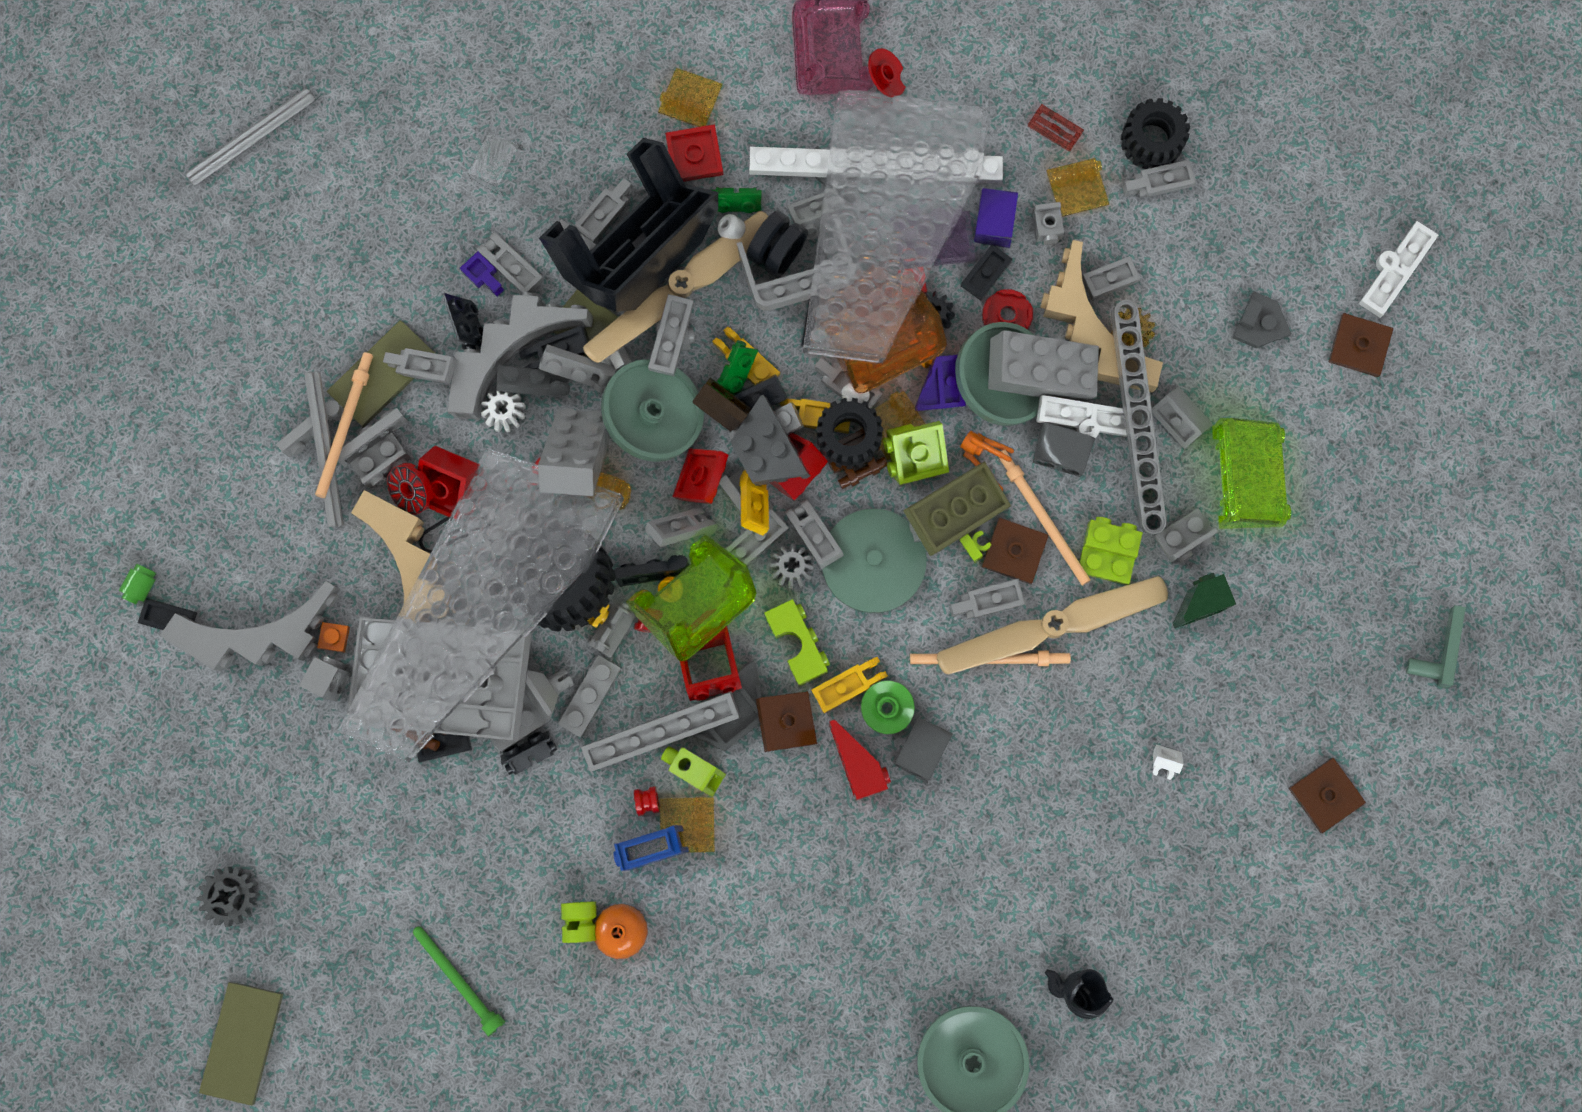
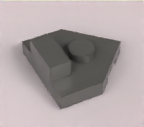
M1253 291L1232 338L1251 347L1259 348L1268 343L1289 337L1291 331L1278 301Z

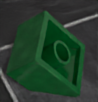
M1210 573L1193 582L1194 587L1187 591L1173 622L1175 629L1218 614L1236 605L1224 574L1216 577L1214 573Z

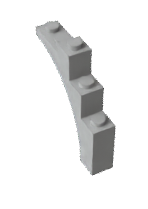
M524 292L522 295H513L509 324L498 320L493 321V324L484 323L481 352L475 349L455 352L454 358L457 361L451 381L447 412L454 418L480 420L483 409L482 402L485 401L489 389L496 378L497 365L504 366L518 351L554 331L576 328L578 326L592 327L593 316L589 310L581 305L562 308L557 304H546L544 307L545 304L536 294Z
M325 581L317 592L296 611L277 621L254 628L237 630L212 628L175 613L160 636L212 670L220 672L231 665L234 660V652H237L255 665L263 666L265 663L268 664L276 654V650H274L276 646L293 657L304 661L306 657L309 659L313 656L318 646L315 644L318 638L310 634L312 629L316 631L321 626L324 620L323 613L327 607L332 608L339 598L337 593L340 589Z

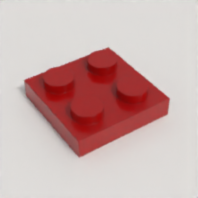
M715 124L665 133L668 152L683 182L724 175Z
M689 449L672 497L681 501L712 504L729 455L716 450Z

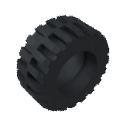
M556 525L555 529H551L550 526L541 529L542 533L538 535L534 533L529 536L530 540L518 547V555H513L510 562L513 568L508 569L507 576L511 580L508 583L509 592L513 595L512 599L515 604L532 621L544 629L549 628L551 631L559 632L562 628L565 631L575 630L576 625L582 628L589 624L587 620L590 618L596 619L601 614L599 610L602 606L606 608L610 602L607 597L609 594H613L615 588L611 581L616 579L615 571L612 568V560L598 541L585 530L582 531L579 527L571 525L567 528L565 525ZM572 560L581 562L580 575L576 583L568 591L557 596L543 595L544 581L548 573L555 566Z

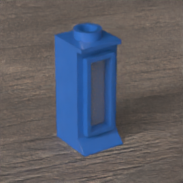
M673 825L666 829L614 844L616 851L613 852L616 865L620 867L621 871H629L689 852L688 847H682L678 832L683 831V827L681 825Z

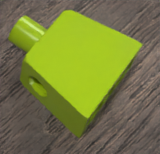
M668 746L661 757L662 761L670 765L668 771L711 797L714 796L726 776L724 772L683 747L680 751H677ZM689 761L691 766L685 771L684 768Z

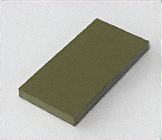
M401 320L367 351V353L373 355L368 371L370 376L367 385L362 388L353 418L363 428L414 379L396 373V368L389 367L388 364L384 363L385 353L400 355L401 350H405V348L435 353ZM361 358L326 391L343 408H345L353 384L351 379L354 370H358Z
M984 461L904 509L903 512L929 556H932L1011 507V504Z
M228 982L200 1086V1094L251 1106L255 1104L283 993Z

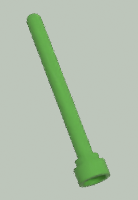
M419 926L415 927L413 935L482 1019L480 1021L483 1025L481 1029L488 1037L491 1036L499 1026L505 1024V1020L499 1013L496 1015L494 1011L490 1012L424 929Z

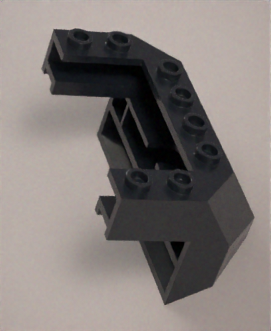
M647 138L640 140L627 153V156L648 195L591 251L575 226L569 225L564 230L559 221H556L539 237L561 276L596 305L616 312L636 310L703 242L718 211V192L685 184L664 143Z

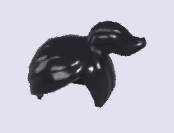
M1049 969L1045 971L1048 977V990L1057 998H1064L1069 1010L1080 1018L1093 1019L1101 1016L1114 1000L1111 993L1108 992L1101 974L1093 969L1073 972L1066 978L1065 982L1062 981L1057 972Z

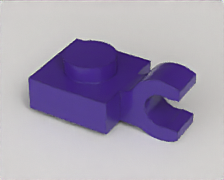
M478 251L459 268L478 289L485 284L497 297L504 291L501 287L502 285L493 277L497 270Z

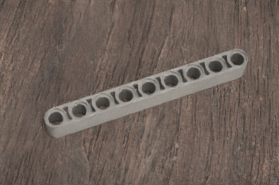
M1123 300L1113 308L1111 322L1139 527L1143 532L1157 534L1163 531L1166 526V515L1139 311L1134 302ZM1125 307L1129 309L1131 313L1130 319H1121L1118 314L1119 308ZM1124 333H1129L1133 336V346L1124 345L1122 342V335ZM1132 359L1136 361L1138 365L1136 372H1129L1126 369V360ZM1131 385H1136L1140 388V398L1134 399L1129 395V387ZM1134 411H1140L1144 415L1145 419L1142 425H1137L1133 422L1132 414ZM1138 437H1143L1147 440L1148 447L1145 451L1137 449L1135 444ZM1142 463H1147L1151 467L1149 477H1143L1140 474L1139 467ZM1146 489L1152 490L1155 494V499L1150 504L1146 503L1142 497ZM1150 515H1154L1158 519V526L1154 530L1149 529L1146 525V519Z

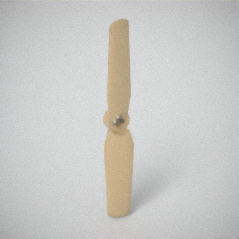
M763 211L757 212L744 221L746 228L741 238L728 239L721 237L694 255L684 270H677L670 275L667 285L656 289L636 310L624 312L583 347L585 354L594 362L599 363L662 319L668 294L686 298L694 290L714 283L740 261L737 243L742 242L747 254L754 235L768 215ZM677 280L680 282L686 281L685 289L681 286L676 287Z
M1157 576L1078 599L1063 611H1049L1041 620L1018 621L937 653V661L941 670L949 675L1033 650L1048 637L1055 639L1063 636L1064 633H1086L1165 602L1168 599L1167 587L1163 579ZM1051 618L1055 622L1060 621L1061 625L1058 627V631L1054 627L1050 628L1048 626Z

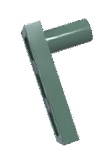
M1454 605L1449 610L1441 664L1409 658L1406 674L1437 679V687L1448 689L1453 686L1466 607Z

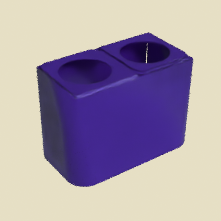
M983 188L974 242L1010 248L1011 239L993 236L1012 238L1018 192Z

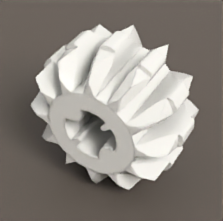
M497 390L496 396L488 393L487 396L490 402H482V406L486 410L481 412L482 417L487 418L485 422L487 426H494L496 432H500L503 426L506 432H510V424L512 423L518 428L520 424L516 419H525V414L521 411L526 408V405L520 402L521 396L519 394L513 395L512 392H505L503 394L502 391ZM504 406L508 411L503 414L499 410L500 407Z

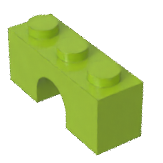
M792 599L764 612L765 618L776 639L785 635H793L802 644L800 653L796 657L787 660L799 687L828 673L826 667L830 663L824 651L818 652L815 645L818 642V638L812 627L807 629L803 621L807 616L800 603L796 605Z

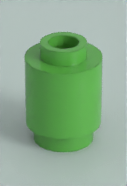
M136 563L134 569L129 570L119 589L123 593L121 598L137 604L138 600L144 602L155 582L153 578L156 572Z

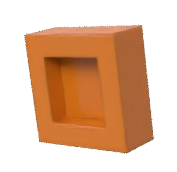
M322 622L317 648L345 653L350 627Z

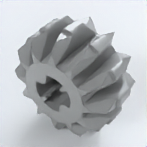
M791 544V552H787L784 546L780 547L782 556L774 553L772 556L777 562H772L769 565L771 569L777 570L771 574L772 578L777 579L782 576L778 585L782 587L787 580L789 581L788 587L790 590L794 587L793 581H797L800 588L803 587L804 584L801 577L810 581L811 575L806 571H814V565L806 564L812 560V555L802 557L805 554V548H800L797 553L795 552V544ZM790 561H795V565L799 564V568H795L794 572H789V568H784L790 564Z

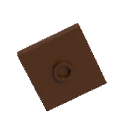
M1343 313L1328 362L1375 377L1381 376L1394 328Z
M998 518L990 541L992 546L987 550L982 568L1032 585L1049 535Z
M808 691L756 699L764 752L817 744Z
M1330 758L1288 788L1320 833H1324L1366 803L1334 758Z

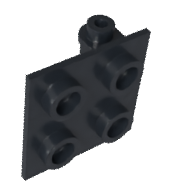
M442 293L457 341L461 342L462 349L476 350L475 346L481 347L483 327L480 325L477 317L479 314L477 306L471 300Z

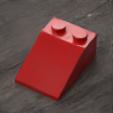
M835 719L829 721V727L855 801L886 791L888 789L887 784L891 782L886 767L881 768L879 762Z

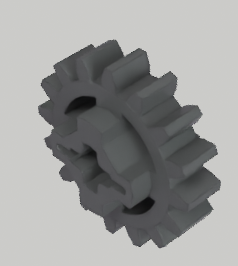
M224 867V871L221 869L214 870L215 877H205L208 884L199 886V889L204 893L202 896H198L197 900L204 903L199 908V911L207 910L206 920L215 918L214 925H221L224 921V926L230 927L233 925V921L235 924L243 923L242 916L246 918L252 916L249 909L258 906L257 903L253 902V898L260 896V893L253 892V888L258 883L249 882L252 876L251 873L242 875V868H236L233 871L232 867ZM228 878L235 879L240 885H232L231 880ZM227 892H236L228 898V901H220L228 895ZM245 895L243 905L241 906L242 898ZM216 908L224 909L228 915L220 913Z

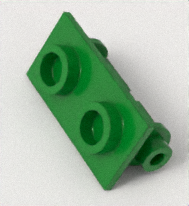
M716 187V189H711L718 192L717 212L752 213L761 211L762 190H757V187L739 188V193H734V188Z
M737 340L736 344L732 345V350L727 359L730 365L725 364L721 376L717 380L721 386L732 394L742 390L759 351L758 349L746 348L747 344L740 340Z

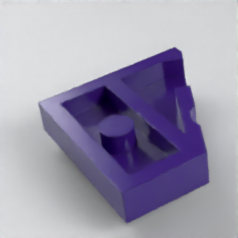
M958 354L936 356L933 358L916 402L915 411L966 406L956 381L955 366Z

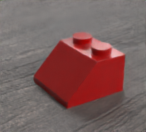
M791 433L788 436L811 476L805 479L801 477L788 478V481L778 483L772 481L770 484L782 494L795 501L805 491L810 482L820 474L828 461L812 442Z
M438 446L432 447L420 457L418 471L422 470L427 475L433 490V499L430 500L431 505L429 509L460 521L478 486L481 465Z

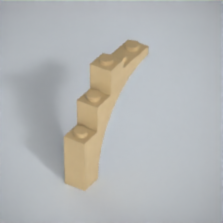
M1073 240L1070 248L1065 247L1061 263L1066 264L1064 272L1059 271L1056 286H1051L1049 293L1043 294L1040 308L1045 309L1043 317L1072 323L1068 324L1065 339L1071 342L1099 346L1098 380L1120 385L1114 337L1098 319L1088 301L1081 271L1083 242ZM1145 357L1149 392L1153 393L1158 387L1163 362ZM1132 359L1126 360V369L1129 372H1136L1138 369L1136 361ZM1131 385L1129 387L1140 390V388L1136 385Z
M364 490L351 513L367 523L384 540L394 556L401 574L404 591V614L402 621L431 623L429 620L431 615L441 620L443 615L447 616L453 607V602L451 601L453 596L426 582L428 578L432 579L437 573L439 565L436 563L439 559L412 545L414 541L417 542L423 535L424 527L422 526L424 522L416 516Z

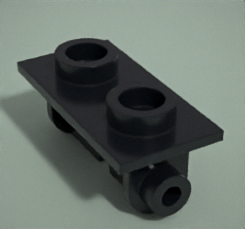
M541 731L535 732L522 745L518 746V744H515L503 751L501 764L508 763L505 765V768L509 775L512 773L516 775L531 767L532 763L528 758L533 755L537 763L554 755L553 752L558 749L554 741H550L549 731L544 733Z

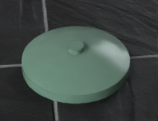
M996 322L981 327L964 341L956 359V381L962 398L976 415L992 424L1014 426L1037 416L1040 397L988 389L990 339L1004 330L1029 335L1034 334L1017 324Z
M650 359L633 361L620 368L608 381L603 391L601 414L606 430L621 449L636 458L653 462L676 458L694 444L701 432L704 411L692 402L699 392L690 378L678 368H676L675 376L673 377L649 371Z
M864 509L849 514L832 528L830 534L842 550L844 556L824 567L822 572L827 586L839 601L860 612L884 613L902 606L913 597L923 581L927 557L922 542H914L913 534L910 531V522L891 511Z
M968 1005L951 1009L940 1015L930 1024L918 1048L917 1070L926 1095L942 1112H1007L1016 1104L1026 1087L1029 1076V1055L1020 1032L1006 1017L986 1007Z

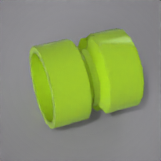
M596 901L561 903V919L565 921V925L561 927L562 943L596 941V925L593 923V919L597 917Z

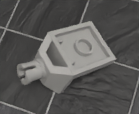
M564 668L559 669L558 672L549 677H546L543 673L527 670L521 726L519 727V741L549 723L559 693L574 685L571 677L565 676L567 671ZM488 738L498 754L519 742Z

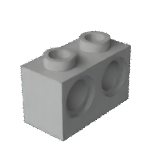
M325 656L323 660L314 657L299 686L322 698L337 702L352 673L346 671L347 665L328 656Z

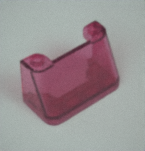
M796 0L792 11L796 85L799 94L812 96L862 93L869 91L874 86L868 66L862 67L859 24L868 17L870 12L868 0Z

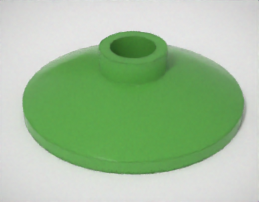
M881 681L872 685L865 692L861 702V713L864 721L871 729L881 734H895L905 729L911 722L915 710L911 693L905 686L895 681ZM884 703L892 705L890 713H885L882 710Z

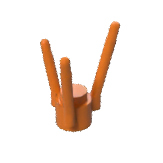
M972 430L967 434L960 448L965 450L963 456L975 466L979 465L980 462L974 455L980 456L984 450L1007 462H1011L1012 458L995 448L1014 453V449L986 438L980 433L977 434Z

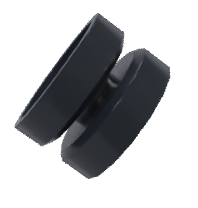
M779 210L771 213L754 235L746 254L747 258L756 265L765 263V270L776 278L786 272L800 253L808 236V230L798 223L789 226V217Z

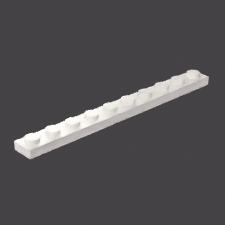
M750 147L749 174L830 178V176H845V178L957 183H1002L1003 156Z

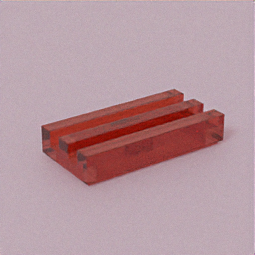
M1043 104L1040 105L1028 123V127L1069 152L1084 132V129ZM1042 113L1045 114L1046 116L1050 117L1051 119L1055 120L1056 122L1060 123L1061 125H1063L1064 127L1068 128L1076 134L1072 136L1071 134L1062 130L1061 127H1059L1058 125L1049 122L1040 115ZM1036 121L1040 122L1041 124L1045 125V126L1048 127L1049 129L1053 130L1054 132H1056V133H1058L1059 135L1063 136L1064 138L1068 139L1070 142L1066 141L1065 139H1063V138H1061L1060 136L1056 135L1055 133L1051 132V131L1048 130L1047 128H1045V127H1043L1042 125L1038 124Z

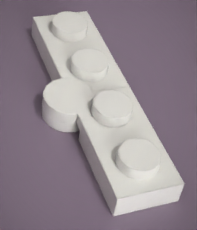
M1416 221L1395 252L1385 251L1377 258L1376 267L1380 273L1358 304L1381 318L1439 235Z
M1042 395L1039 398L1036 421L1038 423H1050L1057 426L1077 429V432L1094 438L1099 433L1127 437L1123 408ZM1134 411L1132 414V420L1137 425L1142 423V412Z

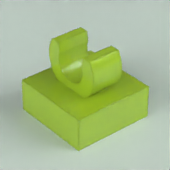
M982 531L976 532L973 539H971L969 534L959 539L974 563L983 558L980 551H987L992 546L990 542L984 546H980L977 543L978 538L984 535Z

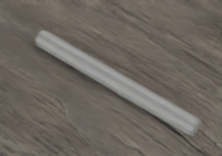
M307 88L303 89L187 171L186 177L193 185H197L314 102V96Z
M312 371L305 373V382L321 478L332 444L321 373ZM336 470L334 471L326 498H324L329 527L341 526L344 523Z

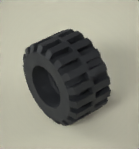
M1157 98L1156 102H1153V99H1147L1145 104L1141 102L1136 106V109L1133 108L1123 127L1121 147L1122 150L1127 149L1125 156L1128 159L1130 157L1134 158L1132 162L1134 165L1137 166L1140 162L1143 164L1142 169H1148L1149 165L1154 168L1161 164L1163 166L1170 164V162L1174 163L1177 160L1190 135L1188 133L1190 123H1186L1188 117L1186 114H1181L1182 108L1179 105L1175 108L1172 106L1174 102L1168 100L1167 103H1164L1163 98ZM1149 125L1158 126L1166 132L1168 141L1161 143L1153 142L1144 135L1142 128Z
M842 398L838 404L836 401L830 403V408L826 407L822 411V416H819L817 445L820 447L821 454L826 456V460L830 464L832 461L835 462L836 467L841 468L842 465L847 466V469H852L855 465L858 468L862 467L864 462L867 461L869 463L873 460V456L877 455L883 435L882 420L880 416L877 417L875 408L872 407L870 409L868 403L864 400L861 404L858 403V398H852V401ZM843 422H855L865 431V438L857 445L846 446L836 440L834 429Z

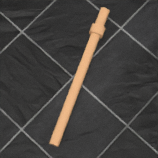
M363 353L358 370H354L351 379L353 384L315 493L317 497L326 498L362 388L367 385L370 376L368 371L373 359V355L370 353Z
M1002 450V451H1001V452H1003L1004 454H1006V455L1009 456V454H1008V452H1007L1006 450ZM999 458L1007 470V477L1011 483L1015 482L1082 586L1087 584L1091 579L1023 477L1024 472L1020 466H1016L1013 460L1007 462Z
M1038 650L1037 653H1020L986 664H1037V666H1049V664H1070L1071 657L1070 653H1049L1048 650ZM910 654V664H938L937 654Z

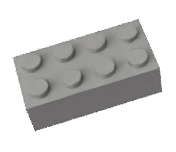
M1004 330L990 339L988 389L1035 397L1046 395L1087 402L1097 397L1099 346Z
M571 408L557 409L538 464L539 492L594 496L610 439L600 411H576Z

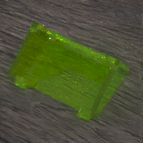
M1220 418L1212 426V439L1219 440L1216 444V450H1219L1223 494V499L1220 501V506H1223V516H1218L1219 529L1283 527L1287 520L1291 519V506L1287 504L1282 448V443L1285 441L1284 428H1281L1277 422Z
M706 534L692 544L689 552L691 564L654 596L648 590H640L626 601L633 614L679 661H685L692 657L753 603L757 594L747 565Z

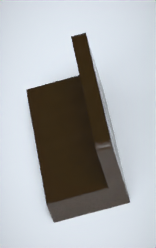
M711 377L692 401L694 405L730 432L738 428L752 409Z

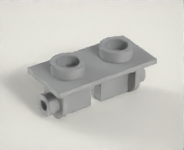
M618 600L614 601L609 609L610 613L606 621L602 625L600 624L588 644L610 658L615 653L637 616V611Z

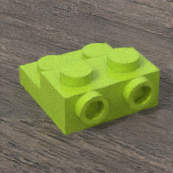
M940 421L916 427L908 424L886 430L887 437L883 438V445L886 453H890L891 462H887V470L891 478L894 477L899 485L949 473L943 424Z
M1096 517L1095 520L1091 519L1087 525L1079 563L1088 576L1129 585L1143 532L1137 531V526L1133 524L1122 523L1120 527L1112 525V520L1105 517Z

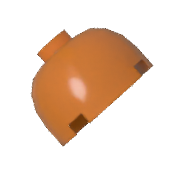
M627 904L612 905L604 909L595 921V943L598 949L608 957L614 959L629 958L638 953L645 944L648 935L647 922L643 914L633 906Z

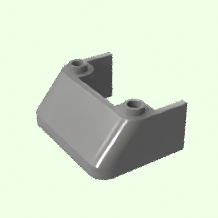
M836 215L831 216L832 235L839 256L829 259L824 266L772 281L768 279L754 281L742 242L737 243L745 280L751 298L758 308L770 311L843 290L854 284L856 279L855 268Z

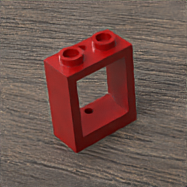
M726 621L674 634L685 688L690 701H703L710 696L725 694L730 691L733 693L738 689H742ZM725 645L731 674L693 684L687 654Z

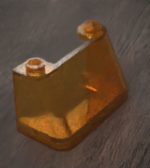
M913 278L898 284L892 292L893 304L849 326L844 318L834 317L819 324L849 383L857 393L868 392L939 356L947 346L940 315Z

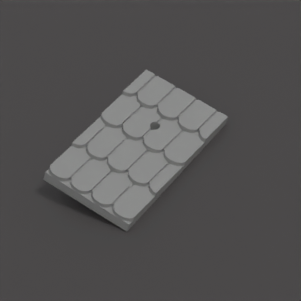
M360 617L345 724L519 741V727L521 726L530 651L529 645L532 633Z

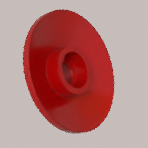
M879 48L873 51L868 60V69L874 85L881 93L888 97L895 98L900 96L906 88L900 78L903 70L902 64L887 49Z

